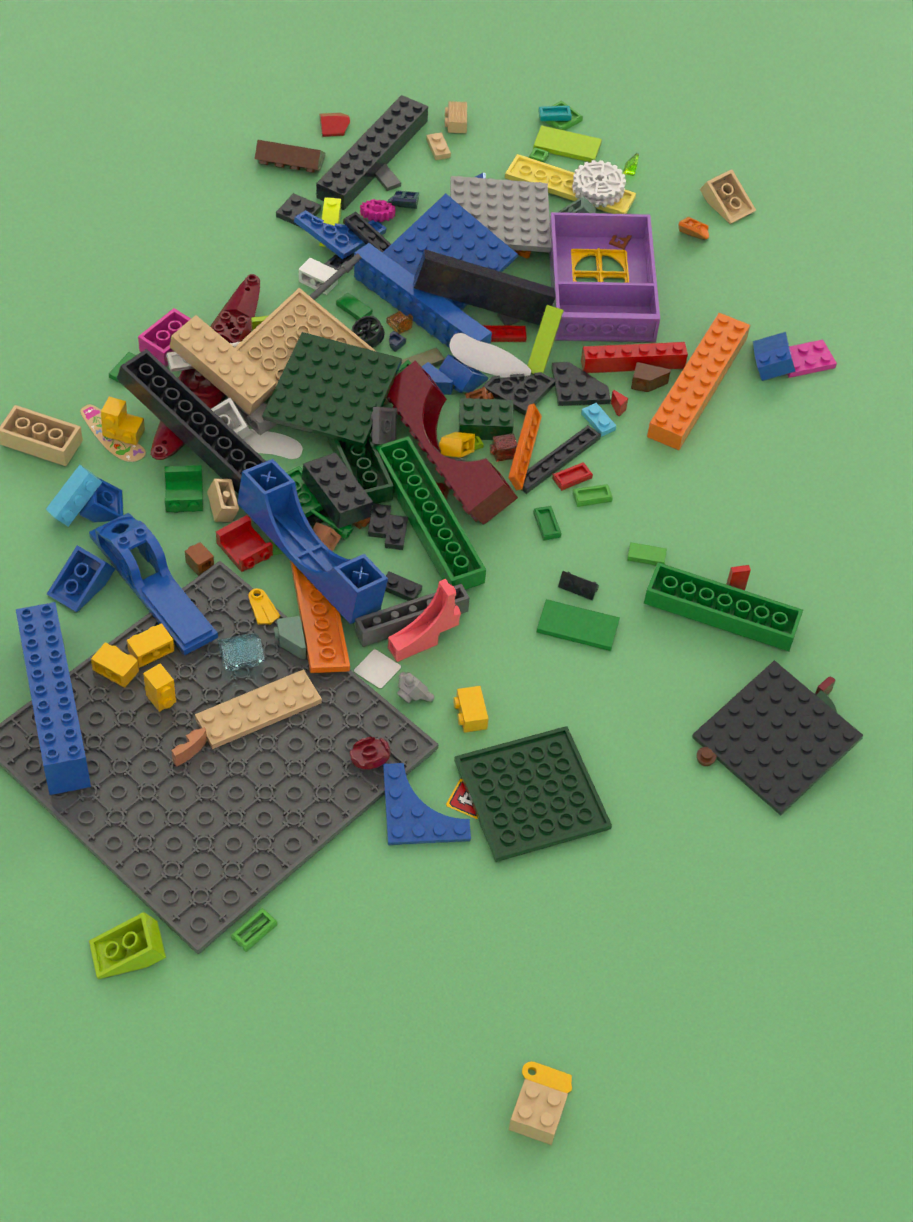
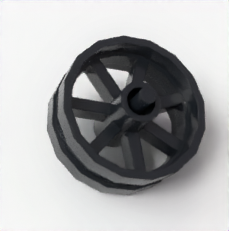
M364 316L358 319L352 326V332L358 337L362 336L361 339L372 348L379 345L384 339V328L374 316Z

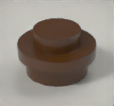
M702 747L697 751L696 758L702 766H710L716 761L717 755L708 747Z

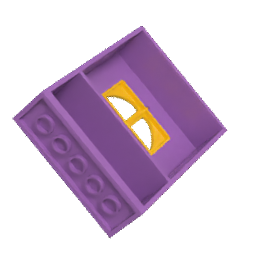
M551 212L550 277L551 287L554 288L556 297L552 307L564 310L555 340L656 342L660 324V310L650 214ZM613 235H617L615 242L619 240L621 241L620 244L624 242L618 238H627V235H632L624 250L609 244ZM587 256H595L596 271L575 270L580 260ZM602 256H609L615 259L622 266L624 272L603 271ZM576 278H596L597 282H577ZM623 278L625 282H603V279Z

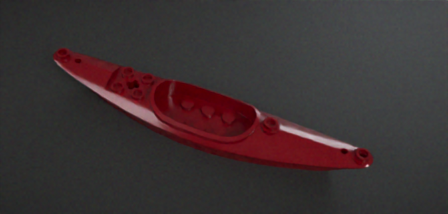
M249 274L210 326L229 343L241 342L251 333V318L255 317L260 293V279L258 276ZM195 368L182 370L178 378L210 409L222 403L227 396ZM161 420L151 448V456L156 460H164L171 457L185 445Z

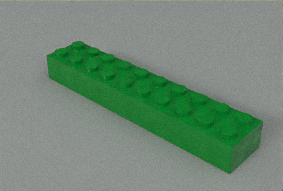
M410 437L376 446L393 483V493L441 579H446L453 586L462 584L465 590L484 584L486 578L485 566Z

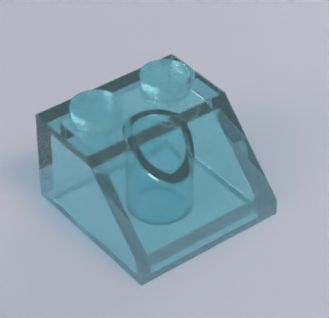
M255 632L217 640L223 666L225 669L229 668V671L239 670L243 665H248L249 667L258 666L260 662L265 661L261 638Z

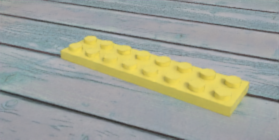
M517 154L505 173L506 179L548 183V193L572 201L579 199L575 197L576 193H573L572 188L574 172ZM625 190L623 197L620 198L618 203L614 202V205L610 206L608 204L606 207L599 205L596 209L611 214H627L636 198V193Z

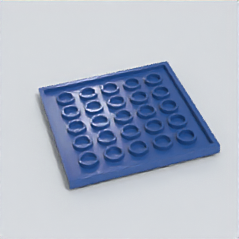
M446 193L382 252L414 276L424 249L499 272H503L518 257V254ZM445 298L460 310H463L468 305Z

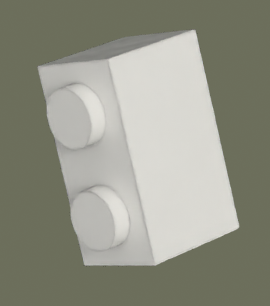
M309 258L299 268V282L316 290L337 270ZM338 280L323 294L327 295L338 284Z

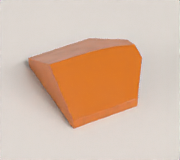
M687 217L678 224L680 232L699 239L707 240L709 238V226L700 221Z

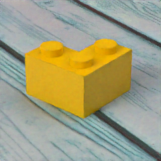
M108 397L101 410L102 435L127 444L137 445L145 431L144 418L127 414L126 401Z

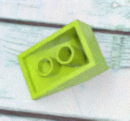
M145 912L89 940L98 979L147 968L166 958L158 922Z

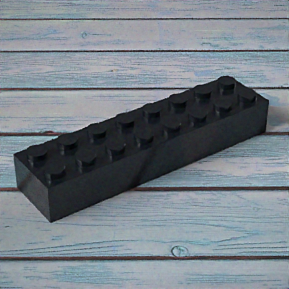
M424 249L414 276V289L539 326L546 306H552L556 298L554 288L426 249Z

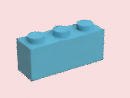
M79 465L46 510L55 519L69 527L101 485L102 481L92 472Z

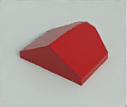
M343 113L319 114L322 137L345 135V131L350 124V117Z

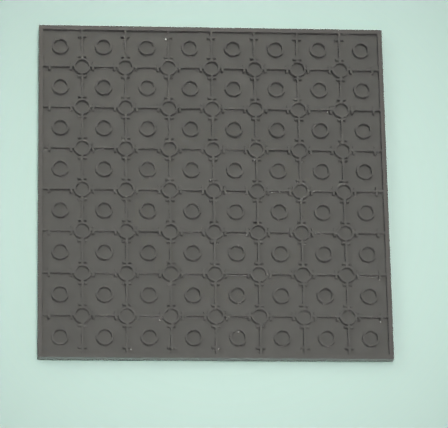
M221 561L182 588L218 632L217 639L185 656L174 643V652L140 667L137 675L125 688L92 670L91 658L94 654L69 672L91 787L49 795L32 700L0 723V766L197 954L203 951L385 795L383 765L373 769H361L352 764L350 750L353 749V745L357 741L367 737L386 740L391 754L385 764L404 763L406 776L439 747L436 741L351 670L347 672L310 673L307 652L306 659H301L280 647L279 639H275L274 627H277V620L271 625L257 624L248 598V594L253 588ZM276 608V610L280 614L279 619L288 618L286 615H284L280 610ZM148 613L108 644L118 647L128 655L130 653L128 652L127 639L148 630L150 627L157 626L159 623L151 613ZM161 663L174 679L176 703L170 708L159 712L146 696L143 673ZM304 669L322 699L321 704L212 749L207 741L198 753L177 767L172 760L171 750L180 744L187 743L186 735L191 731L201 729L195 719V714Z

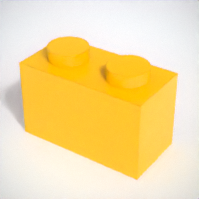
M453 432L441 437L439 442L441 454L461 458L473 453L475 434Z
M162 623L127 639L128 652L138 660L139 668L174 652L173 639Z
M106 642L91 658L93 671L124 688L139 672L138 660L133 655H127L118 647L111 646Z
M161 663L143 673L146 696L159 712L170 708L176 703L174 679Z
M481 686L457 689V695L453 698L455 709L459 710V714H457L458 724L462 725L464 733L487 730L488 715Z

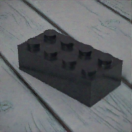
M336 453L303 463V482L338 529L371 517L373 501Z

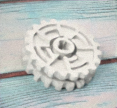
M593 160L591 163L585 162L584 166L580 165L575 170L574 182L572 184L573 193H576V198L584 196L595 207H599V205L606 207L608 204L612 206L614 202L618 203L620 198L623 197L626 184L625 174H622L623 171L617 169L618 166L616 165L612 166L610 162L604 163L602 160L599 162Z

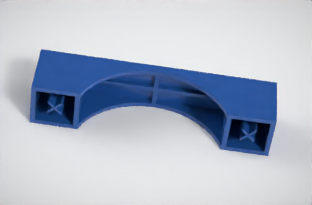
M274 459L242 471L238 505L337 611L352 624L356 618L381 610L388 578L365 554L353 559L343 558L331 551L318 538L302 510L295 481Z
M52 602L16 609L49 795L91 787L56 603Z

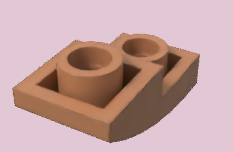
M205 727L191 731L186 735L187 743L180 744L171 750L172 760L176 767L192 758L207 742Z

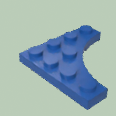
M306 210L294 218V222L341 259L346 258L366 245L346 225L335 223V226L323 223L324 220ZM372 220L368 222L381 235L386 233L387 228L378 221Z
M404 763L383 764L388 845L471 841L470 819L449 817L431 809L419 799L411 788L405 773Z

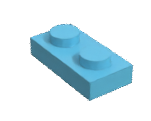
M597 403L582 409L581 414L601 437L616 430L615 423Z

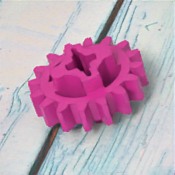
M372 199L370 201L367 200L366 203L362 202V205H360V215L363 218H368L370 221L384 222L395 217V206H392V203H387L385 200Z

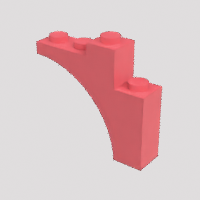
M446 579L439 581L435 596L427 608L408 626L388 637V649L397 662L438 645V636H440L441 632L459 625L461 612L459 607L455 606L456 590Z

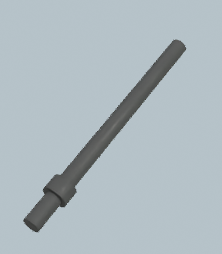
M357 253L349 261H345L341 268L317 288L310 297L316 300L341 276L349 273L362 257Z

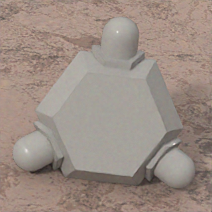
M409 672L400 673L398 683L400 690L397 694L406 702L410 703L412 699L415 701L422 699L428 702L434 700V695L428 692V687Z

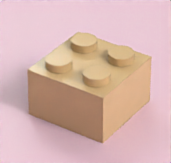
M525 1079L510 1120L509 1130L552 1145L568 1094Z

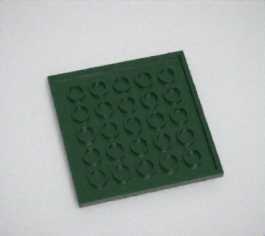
M302 332L263 412V420L365 447L373 428L371 418L373 407L383 406L402 364V358Z
M568 726L454 757V762L495 862L612 828L610 819Z

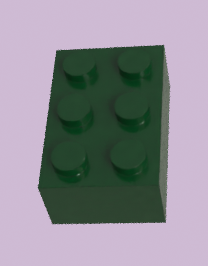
M460 398L459 432L475 434V438L479 436L481 440L512 441L514 428L513 400Z

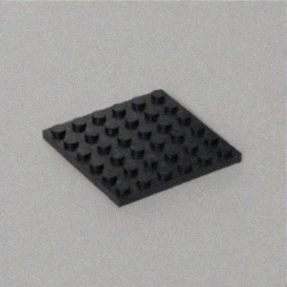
M774 660L694 732L692 738L702 747L711 749L717 755L716 759L781 816L862 740L863 734Z

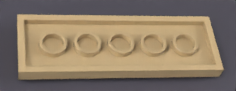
M303 669L195 714V719L200 728H206L207 741L211 748L214 749L321 704L322 699Z

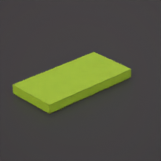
M541 125L533 149L536 147L551 154L592 162L596 160L602 139Z

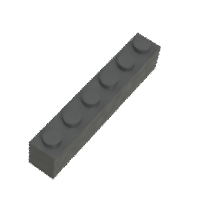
M462 584L454 586L456 590L455 606L457 605L461 614L469 610L470 598ZM435 593L356 618L355 633L362 647L388 639L389 636L408 626L427 608Z

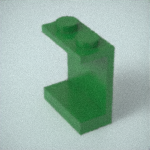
M202 465L165 466L166 512L203 511Z

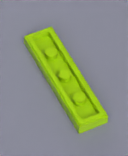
M549 305L546 306L527 365L531 369V374L544 373L564 312L562 309Z

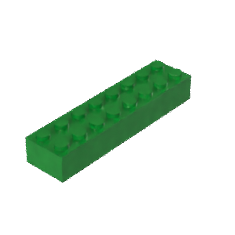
M659 562L654 570L644 599V604L788 652L790 651L803 613V609Z

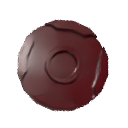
M367 737L357 741L353 745V749L350 750L352 764L361 769L377 768L385 764L391 754L388 742L382 738L380 740L375 739V737Z

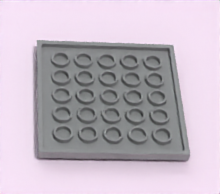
M451 176L450 197L511 249L550 253L548 183Z

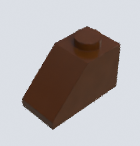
M637 362L631 389L650 392L667 385L671 369Z

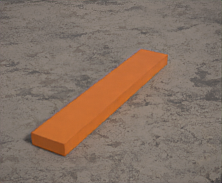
M535 404L528 405L508 477L516 491L523 488L542 418Z

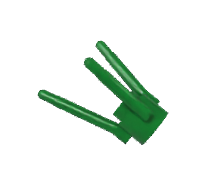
M314 509L310 510L311 513L331 525L334 531L341 536L340 539L346 540L354 529L351 526L352 524L338 529L328 518Z

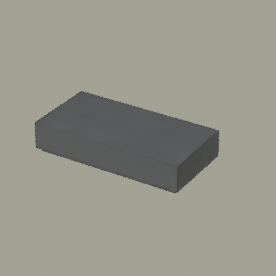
M386 164L375 173V177L386 191L401 187V182Z

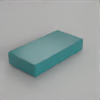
M541 106L538 109L540 121H566L572 118L570 106Z

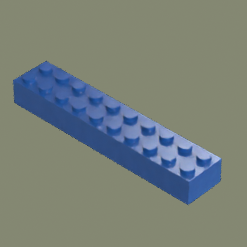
M368 243L354 252V256L358 253L362 257L354 265V277L356 280L363 283L369 290L375 292L380 298L386 300L406 317L413 320L442 344L450 348L451 338L457 333H463L478 341L491 344V331L444 297L414 289V275L373 245Z

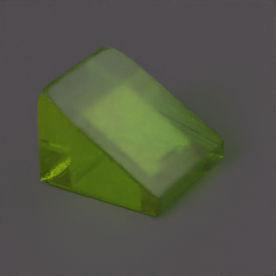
M636 153L625 163L623 174L635 175L639 153Z

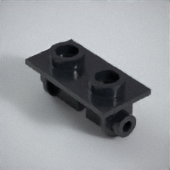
M562 571L558 587L593 601L599 585L595 581L591 582L573 575L569 571Z

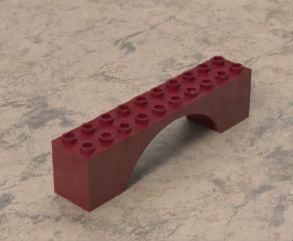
M416 360L396 375L386 399L393 404L392 408L397 409V414L402 417V422L406 427H409L411 435L419 441L418 445L424 452L426 451L428 454L427 458L432 464H435L437 472L441 477L445 478L444 482L454 491L453 495L463 504L462 508L475 522L479 520L483 525L514 502L518 498L501 473L486 458L477 461H457L441 454L437 439V424L441 409L447 398L431 376Z

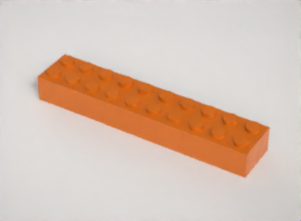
M718 313L649 424L648 438L680 450L747 340L749 324Z

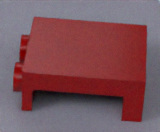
M248 515L216 531L217 545L241 572L251 569L256 564L273 556V544L271 542L266 543L252 528L251 519Z

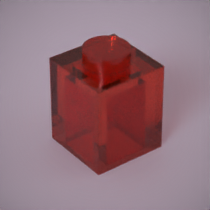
M514 434L493 437L492 444H490V453L494 455L496 462L514 459L517 448Z

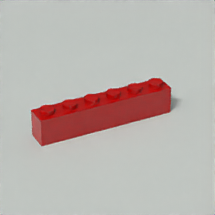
M685 342L583 346L581 364L583 371L586 373L635 371L637 362L667 369H684L688 352Z

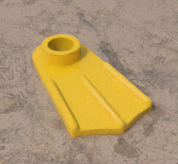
M256 588L249 592L248 598L258 625H271L280 618V614L264 590Z
M532 1061L524 1064L522 1075L525 1079L567 1094L572 1091V1075ZM528 1070H534L536 1074L530 1075Z

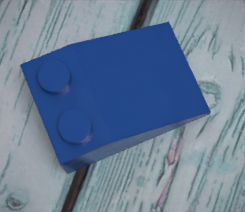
M786 332L753 341L757 368L762 381L795 372Z
M77 545L50 587L47 595L78 612L106 585L116 568Z

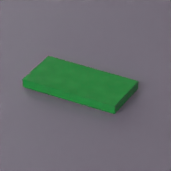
M546 599L536 632L611 651L620 617Z

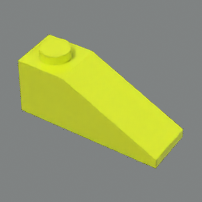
M325 198L322 213L323 223L335 226V223H340L341 199ZM321 242L319 243V246L326 247Z

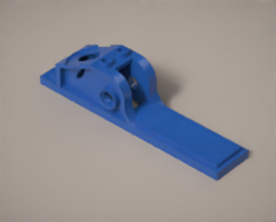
M127 513L89 532L90 538L114 568H116L157 622L163 624L172 637L173 642L184 656L218 638V632L172 577L161 545L143 522L136 520L131 514ZM135 547L139 549V553L153 566L156 572L143 580L138 564L130 552Z

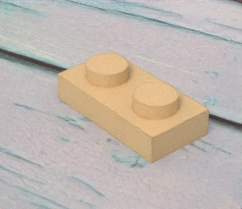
M442 133L426 136L427 143L435 160L451 158V152Z

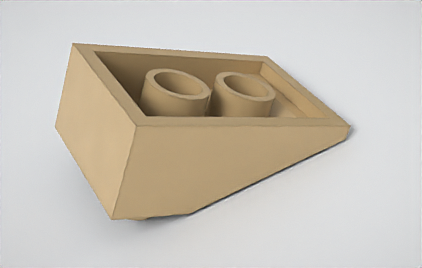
M732 169L707 181L700 188L707 203L729 224L756 211Z

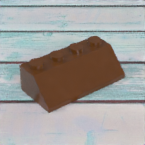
M257 140L255 159L259 161V164L268 165L270 162L275 163L274 166L284 168V165H288L293 170L305 168L306 172L315 173L316 170H321L326 153L317 149Z

